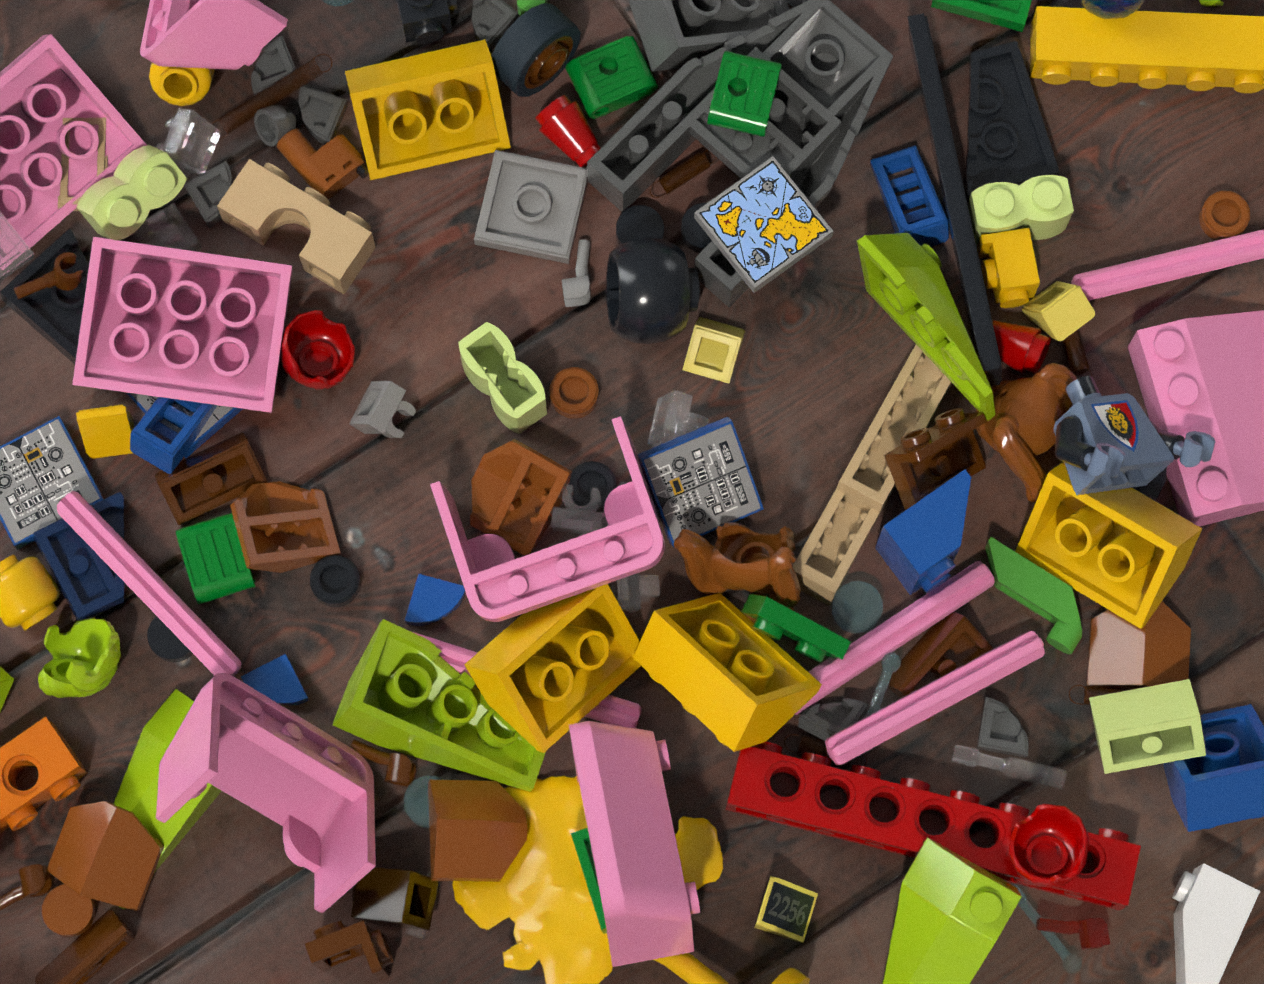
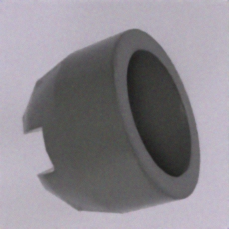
M271 105L260 109L254 117L257 134L268 146L277 145L278 141L286 133L296 129V117L294 114L289 113V109L283 105Z

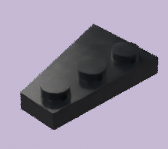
M1018 41L971 52L968 88L966 201H969L971 192L985 184L1009 182L1021 185L1033 177L1059 175L1060 171Z
M68 229L4 287L0 294L1 299L75 364L89 263L79 248L78 241L72 230ZM70 252L77 256L75 265L69 269L62 270L67 274L83 270L82 279L77 288L65 291L53 286L21 299L17 298L13 288L53 271L55 260L59 255Z

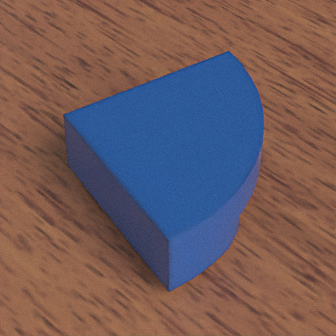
M418 574L404 620L405 624L424 626L449 615L462 603L466 595L464 586Z
M286 654L241 676L245 684L280 705L294 706L310 701Z

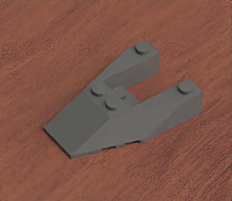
M808 0L768 20L767 25L744 37L739 35L725 42L724 47L700 59L695 57L687 61L587 162L588 182L623 212L697 139L741 179L768 159L774 157L816 209L831 191L892 62L893 55L830 0ZM724 51L782 63L765 137L707 124ZM713 241L695 258L694 268L697 270L699 281L729 308L749 288Z

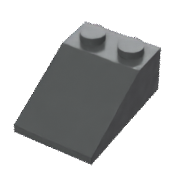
M628 0L652 72L681 68L687 61L695 57L700 59L724 47L725 42L739 35L744 37L767 25L768 20L790 10L785 0Z

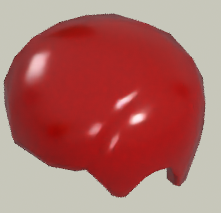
M313 310L296 315L287 325L283 333L280 356L283 368L292 379L306 387L322 390L339 385L353 368L356 348L349 333H347L345 324L329 320L321 310Z
M1041 804L1036 806L1035 810L1028 817L1016 823L1011 834L1009 856L1017 874L1033 886L1061 887L1076 878L1085 867L1089 850V836L1082 819L1069 808L1060 805Z

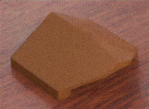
M516 439L484 454L471 480L472 513L470 514V525L485 534H494L502 537L513 550L524 556L533 553L561 507L572 471Z
M280 481L252 484L230 505L245 564L248 569L283 573L317 563L327 556L341 554L325 494L322 490H307Z
M1163 601L1141 629L1110 610H1106L1090 621L1086 685L1133 690L1188 679L1191 628Z
M430 779L428 782L431 881L499 882L527 841L525 810L497 781Z
M108 801L77 805L69 809L47 871L80 896L138 911L145 898L164 845L158 838H154L131 811Z

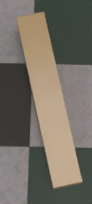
M915 345L793 565L801 591L828 606L831 605L895 487V482L884 455L901 445L900 438L902 436L928 427L951 384V381L917 345Z

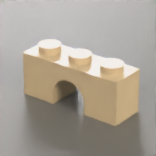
M249 159L217 205L223 222L263 246L271 234L282 225L294 223L306 227L311 233L307 244L299 254L303 270L345 294L376 248L372 232L369 231L371 226L360 216L347 211L345 215H342L329 207L330 201L318 191L310 187H306L302 191L289 183V176L273 164L265 163L262 167Z

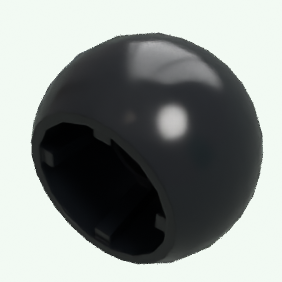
M636 238L618 245L609 254L606 270V305L611 330L625 340L640 344L665 342L680 334L687 325L689 312H696L699 305L700 289L696 268H688L685 253L675 244L661 238Z

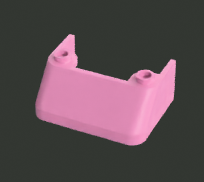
M150 0L140 55L155 65L162 67L237 70L243 65L250 66L253 64L262 48L287 26L288 19L258 0Z
M621 416L612 419V423L632 482L618 486L608 495L604 505V513L608 523L607 527L517 559H515L510 545L500 536L484 534L467 540L453 496L440 481L430 484L468 601L472 609L481 618L491 622L504 621L648 570L661 560L665 550L663 533L630 433Z
M227 673L216 674L200 690L160 761L156 819L165 823L190 799L198 797L206 789L207 783H210L283 826L285 853L297 866L305 867L314 872V909L323 914L376 866L373 771L365 758L351 747Z
M593 721L569 724L576 776L580 785L601 896L612 967L694 952L691 915L700 913V906L695 882H684L662 774V771L671 770L666 740L656 741L653 731Z

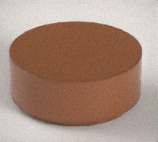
M1219 191L1207 198L1199 213V223L1203 232L1216 241L1241 235L1250 221V208L1247 202L1239 194L1232 191Z
M570 367L561 370L553 378L550 384V400L553 408L560 415L570 419L582 418L590 414L597 405L599 398L598 384L594 376L587 370L579 367Z
M65 884L52 889L46 895L42 904V917L47 927L65 937H74L84 933L92 925L96 915L94 899L80 896Z

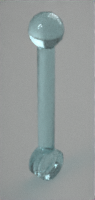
M888 653L882 658L881 663L884 669L866 717L879 711L891 676L901 666V658L896 653Z
M1013 884V886L1018 888L1022 896L1017 905L1020 906L1062 958L1064 970L1070 974L1079 972L1082 968L1081 958L1067 950L1029 903L1023 891L1016 884Z

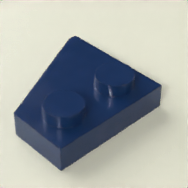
M118 492L91 506L124 539V497L121 492ZM64 519L33 533L34 540L77 621L92 618L124 602V581Z

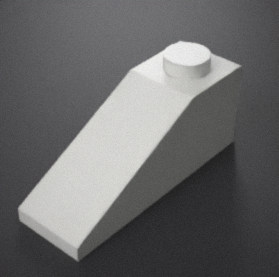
M1204 863L1195 868L1193 873L1188 871L1183 873L1172 896L1173 899L1179 901L1174 912L1176 984H1219L1260 893L1259 890Z

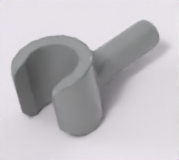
M580 240L578 242L575 268L576 277L561 279L566 307L585 305L590 301V283L588 278L590 241Z

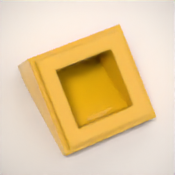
M115 405L76 412L78 426L89 458L96 459L133 453L130 450V433L134 429V419L126 406Z

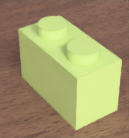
M1190 679L1089 698L1096 739L1105 774L1206 756L1200 713Z

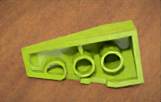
M909 233L864 235L857 240L866 291L979 412H984L986 420L989 421L995 416L993 392L940 270L942 264L935 251L927 244L920 246Z
M383 619L379 623L348 681L332 725L387 749L525 791H532L545 753L537 751L490 707L481 692L474 686L473 678L465 671L460 674L439 655L442 651L431 641Z
M178 689L173 691L144 726L113 803L133 812L154 838H158L164 845L154 873L222 791L207 783L206 789L198 797L190 799L168 821L163 823L156 819L159 764L194 703L192 699Z
M927 837L901 883L899 902L882 984H970L1022 896L1018 888Z

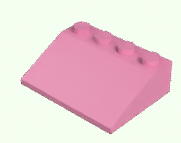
M52 34L40 37L0 72L1 272H4L75 210L77 205L72 203L79 197H82L89 187L103 177H112L119 163L129 153L140 147L147 146ZM63 118H106L105 156L108 155V167L98 176L99 125H90L84 121H70L63 124ZM70 129V140L68 150L65 144V135ZM63 153L69 157L68 197L73 198L58 209V196H60V181L62 178L61 155Z
M93 237L72 385L272 413L293 272L292 265Z
M1264 310L1185 318L1137 330L1128 345V350L1150 421L1159 429L1181 435L1184 439L1186 434L1192 431L1209 434L1215 439V446L1210 461H1200L1197 466L1189 468L1182 465L1179 458L1167 466L1166 475L1178 514L1200 527L1264 511Z

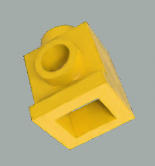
M1029 228L981 235L976 247L979 259L987 258V260H982L981 271L985 288H993L995 303H1000L1002 308H1014L1028 303L1029 298H1034L1040 284Z

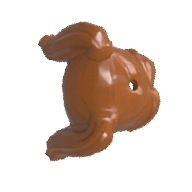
M1055 363L1044 366L1033 377L1000 381V385L992 386L995 416L976 428L983 440L1001 454L1012 472L1024 483L1026 497L1030 502L1037 501L1046 479L1044 470L1037 461L1036 456L1048 451L1054 445L1056 440L1054 433L1055 422L1073 406L1066 392V387L1075 381L1077 377L1064 365Z
M724 523L723 526L717 527L718 539L715 546L711 545L701 535L687 529H682L679 537L675 539L674 546L683 557L687 576L693 586L700 592L709 595L723 593L727 589L747 590L769 595L772 600L789 609L799 603L801 589L793 569V563L796 561L793 553L796 549L794 544L795 533L786 526L781 528L779 533L759 534L739 523Z

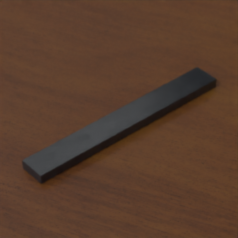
M924 13L907 16L911 51L974 349L990 387L1000 385V381H1002V365L927 16H924Z

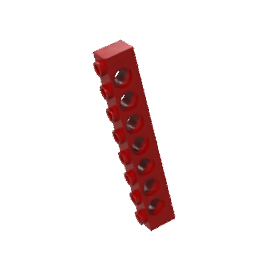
M763 742L740 750L725 810L912 858L917 856L928 837L1006 882L1119 911L1129 904L1141 845L1129 843V835L1106 828H1099L1098 834L1087 832L1089 836L1088 852L1092 855L1094 861L1091 873H1080L1071 882L1061 887H1037L1017 874L1009 856L1011 834L1016 823L1029 816L1030 810L1009 803H1000L999 809L980 805V797L957 790H951L949 797L929 792L930 784L911 778H901L900 784L881 780L880 771L865 766L852 765L850 771L830 767L832 760L818 754L804 752L801 759L781 754L783 748L770 742ZM788 773L796 779L798 791L790 797L778 796L771 789L770 779L775 774ZM828 785L840 787L847 796V805L838 810L825 807L820 800V790ZM876 798L890 800L896 808V818L886 823L877 821L870 813V802ZM926 810H934L940 813L945 820L944 833L940 835L927 834L920 826V813ZM984 823L991 827L995 835L992 847L981 848L971 841L969 829L972 824Z

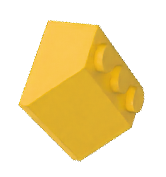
M485 39L345 71L370 180L493 153L495 150L502 151L511 148L494 64Z
M1065 462L1048 472L1015 552L1141 629L1146 625L1184 570L1202 528L1133 488L1076 495Z
M606 584L522 614L464 665L487 704L537 751L545 753L569 731V724L578 723L641 666L632 658L640 641L609 585Z
M721 593L654 610L632 658L648 672L654 681L664 686L679 700L687 712L695 715L708 727L720 743L729 747L733 752L768 741L818 693L822 685L769 636L753 628L754 623Z

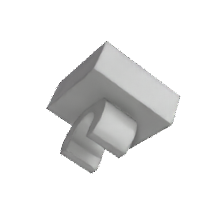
M371 381L349 424L364 434H383L389 438H402L404 432L393 425L392 417L396 411L405 416H414L416 410L409 402L401 401L406 392L405 389L392 381Z

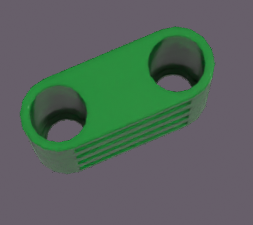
M634 36L623 37L570 61L565 67L590 119L602 117L650 96L658 89L654 76Z
M724 51L707 124L765 137L782 63Z
M232 513L175 530L198 605L256 586L252 570L248 569L245 564Z

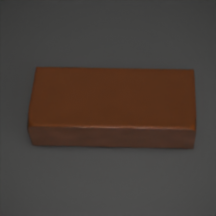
M244 433L237 434L180 461L171 474L163 470L155 473L157 484L178 525L239 497L252 484L268 483Z
M953 612L934 624L887 675L883 682L901 699L994 648L964 615ZM934 716L926 719L925 721L929 722Z
M109 910L36 975L35 982L36 984H85L135 939V934L114 911Z

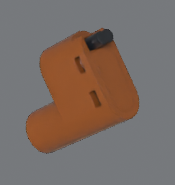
M299 129L289 131L277 143L278 150L306 183L327 199L332 198L359 176L363 179L369 174L362 165L365 163L362 160V155L343 134L334 137L318 150L312 146Z

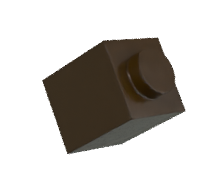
M374 867L354 886L351 917L381 926L430 931L438 881H431V877L412 871Z

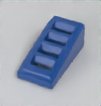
M916 145L870 160L873 174L895 234L909 233L920 246L927 244L932 247L946 242L949 239L948 220ZM912 168L913 173L889 181L888 175ZM919 186L918 190L897 197L895 195L897 192ZM925 204L926 206L925 208L907 214H903L902 212L904 210L914 208Z
M158 397L130 433V450L157 468L171 474L218 405ZM176 402L194 414L190 417L172 405ZM165 419L180 428L181 431L177 433L162 424L161 421Z

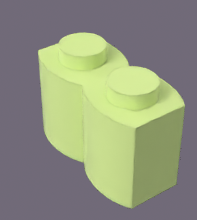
M150 145L143 146L129 153L119 163L112 177L104 178L89 187L80 198L76 208L98 234L107 239L122 240L141 227L151 209L162 207L173 200L182 190L187 178L165 151Z
M1058 175L1033 177L1021 185L1009 182L985 184L971 192L967 204L976 245L981 235L1029 228L1031 240H1043L1054 237L1066 229L1074 212L1068 179Z
M486 322L458 342L462 366L466 376L478 390L490 396L495 414L507 428L520 434L547 415L545 391L540 379L527 365L516 360L515 351L510 340L498 327Z

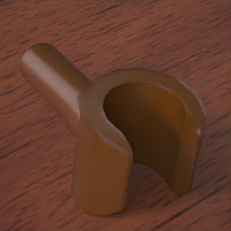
M70 252L59 255L55 260L53 271L13 288L17 298L21 299L53 286L65 291L77 288L81 282L83 270L73 274H67L62 271L75 265L77 256Z
M353 740L350 745L352 749L366 759L379 765L387 766L385 782L412 787L416 765L407 756L398 753L389 754L385 751L381 752L358 740Z
M33 864L19 869L22 886L13 888L11 891L0 896V911L25 898L39 897L49 893L52 881L50 873L47 871L48 866Z

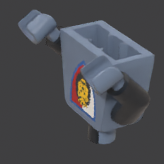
M1092 376L1078 378L1066 387V392L1073 406L1055 422V455L1057 459L1065 462L1076 495L1146 486L1168 465L1179 458L1180 463L1189 468L1197 466L1200 461L1207 462L1211 460L1215 446V439L1211 435L1192 431L1188 432L1184 439L1181 435L1159 429L1149 420L1132 395L1125 393L1102 396Z

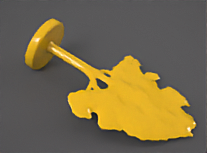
M565 775L559 777L550 776L544 780L537 779L534 789L530 792L512 786L504 788L526 812L527 841L499 882L453 881L455 901L463 907L464 912L479 928L489 930L508 917L515 923L513 935L517 944L503 952L504 967L520 971L530 970L539 960L543 967L546 984H599L612 972L613 967L607 933L603 934L571 836V833L587 828L577 776L573 778L566 777ZM682 816L678 820L679 829L675 834L684 882H695L696 890H698L705 884L716 882L720 878L723 870V856L718 841L717 829L707 819ZM690 953L653 959L667 967L688 984H729L722 976L705 966ZM790 967L782 972L771 984H809L810 978L798 969Z

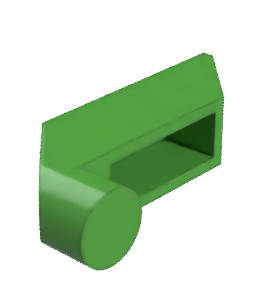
M990 537L985 549L990 570L995 579V588L1053 623L1054 626L1046 637L1047 642L1059 651L1071 655L1082 638L1081 621L1072 587L993 537Z

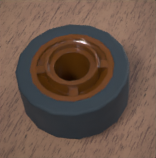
M542 3L529 9L506 30L494 49L491 57L496 76L519 97H529L540 92L559 76L573 58L580 43V30L553 4Z

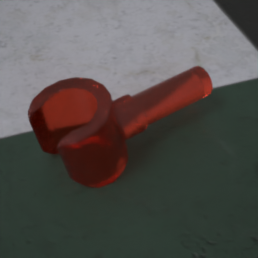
M1040 917L1037 919V930L1068 935L1079 934L1081 950L1110 945L1108 926L1102 918L1096 917L1080 921H1062Z

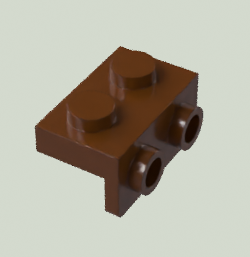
M963 408L946 411L935 418V426L907 433L900 438L901 445L884 455L905 510L964 469H966L970 476H973L986 468L973 433L974 429L987 422L984 412L964 413Z
M342 920L330 923L313 931L315 940L305 943L311 963L321 972L365 955L372 974L379 981L390 977L386 965L394 963V959L387 940L380 929L372 931L364 920L350 926H344Z

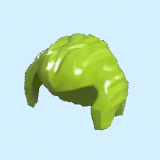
M94 617L76 621L71 630L66 633H59L57 625L50 626L46 632L44 644L53 659L45 664L38 674L39 688L46 695H53L57 698L86 697L104 689L115 675L121 657L120 637L111 623Z

